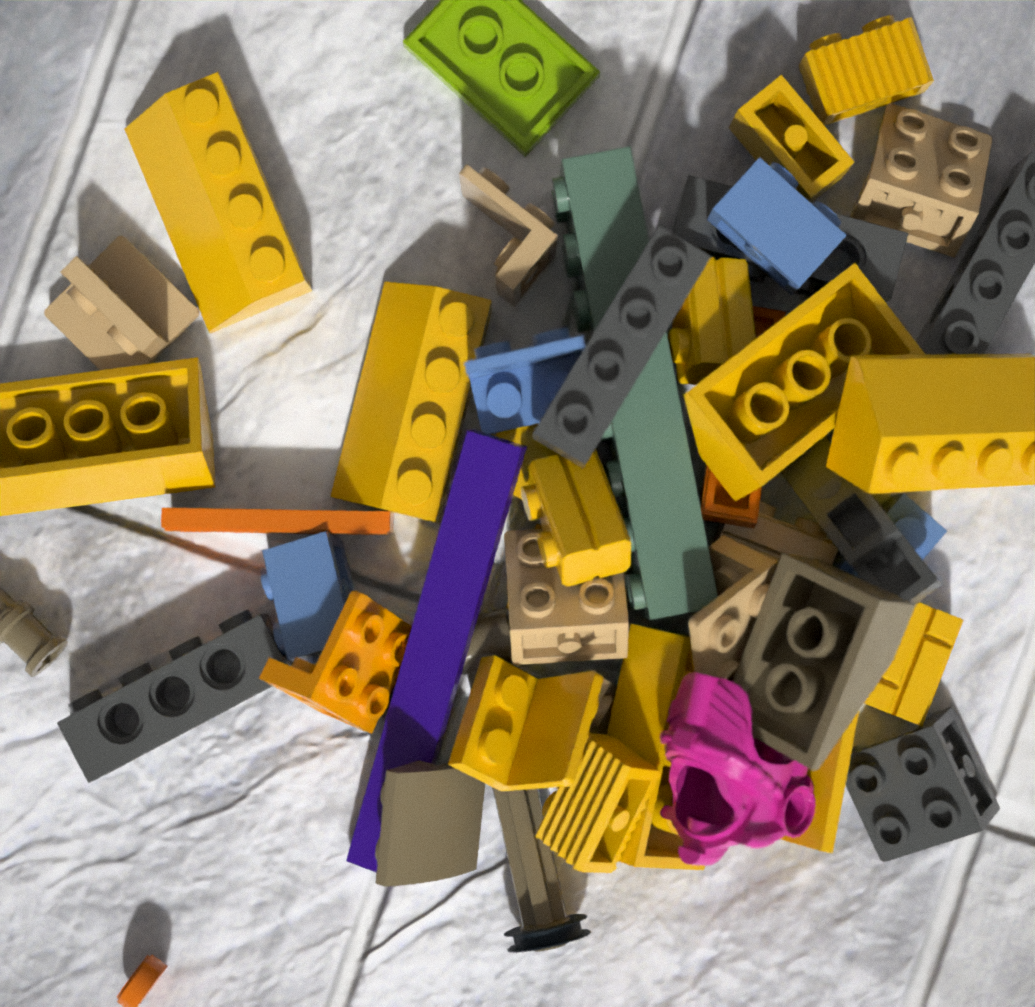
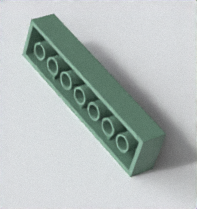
M631 146L562 159L560 177L552 178L553 190H551L555 219L557 223L567 222L569 234L563 235L564 245H561L567 278L577 277L580 289L573 291L572 307L578 333L588 331L589 340L649 243ZM665 332L599 443L609 441L612 461H607L603 468L614 497L620 498L623 521L631 539V560L634 574L625 576L630 608L634 610L641 609L642 618L648 620L700 611L718 597L667 332Z

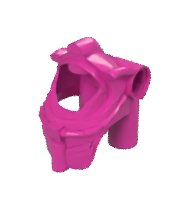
M699 672L689 673L684 676L676 699L672 701L668 711V730H664L660 734V742L665 746V756L671 763L669 782L673 792V805L662 807L660 815L662 818L673 821L678 835L684 840L683 845L678 848L679 857L682 862L689 865L710 866L719 862L728 848L742 844L750 848H764L772 845L785 835L792 838L801 836L812 822L816 804L813 793L814 784L810 777L807 776L808 768L752 736V708L747 693L739 685L726 679Z

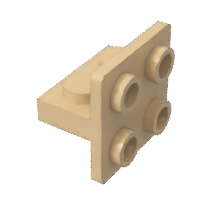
M118 236L90 265L76 256L60 272L71 284L44 311V315L99 370L153 363L200 314L199 309L124 236Z

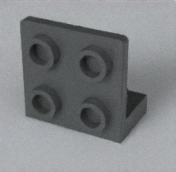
M953 706L933 713L924 721L923 726H919L916 730L851 752L846 788L878 857L883 862L981 832L1001 809Z

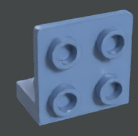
M562 328L534 335V346L511 351L509 341L475 348L476 359L464 362L466 374L470 379L481 432L494 434L539 424L582 351L586 348L583 335L570 338L568 328Z

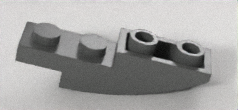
M824 436L780 471L861 579L916 605L942 584L874 497L826 467L831 443Z

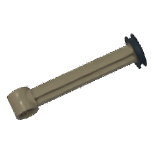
M505 608L478 615L461 674L468 676L470 690L472 689L481 657L496 655L512 664L510 629ZM492 787L522 922L521 926L504 933L506 937H513L515 944L510 946L507 951L510 953L547 951L588 936L591 931L582 929L580 921L585 920L588 916L586 914H566L553 851L550 850V846L543 844V840L535 837L544 818L539 789L501 792Z

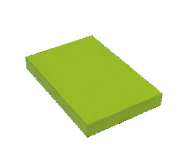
M441 0L403 40V46L524 157L536 147L600 77V71L522 0Z

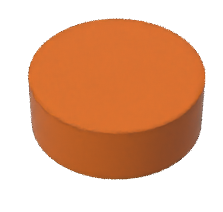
M153 954L151 956L147 955L117 995V1003L123 1007H139L165 972L168 965Z

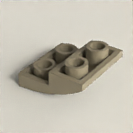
M418 760L386 770V779L381 789V803L383 805L381 831L375 848L377 860L375 884L384 887L421 884L448 879L477 870L485 783L448 765V762L435 765Z

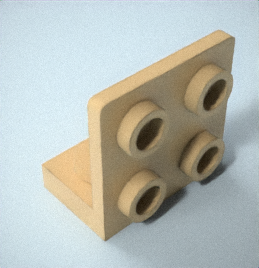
M893 103L887 104L883 112L870 171L852 207L850 218L907 232L909 234L906 242L955 258L979 214L992 137L970 127L951 123L914 109H908Z
M466 164L459 172L463 197L514 236L501 251L494 265L498 267L495 272L497 294L515 307L556 256L557 235L551 231L555 223L535 205L528 203L523 209L506 195L510 190L509 186L489 169L483 167L478 173Z
M543 529L505 532L504 542L512 665L627 658L629 621L624 572L603 578L595 576L591 581L566 587L561 583L556 566L546 568L542 561L537 534L543 533Z
M723 535L708 547L718 597L690 619L689 630L694 671L732 682L778 564L777 561Z

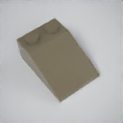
M782 553L732 681L739 685L748 695L752 708V736L807 768L819 770L893 662L916 605L821 559Z

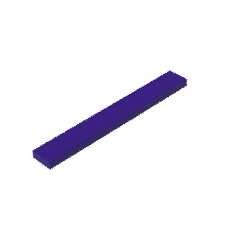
M475 429L467 430L346 861L377 872L375 848L381 831L383 810L381 789L386 779V770L418 760L436 765L527 446Z

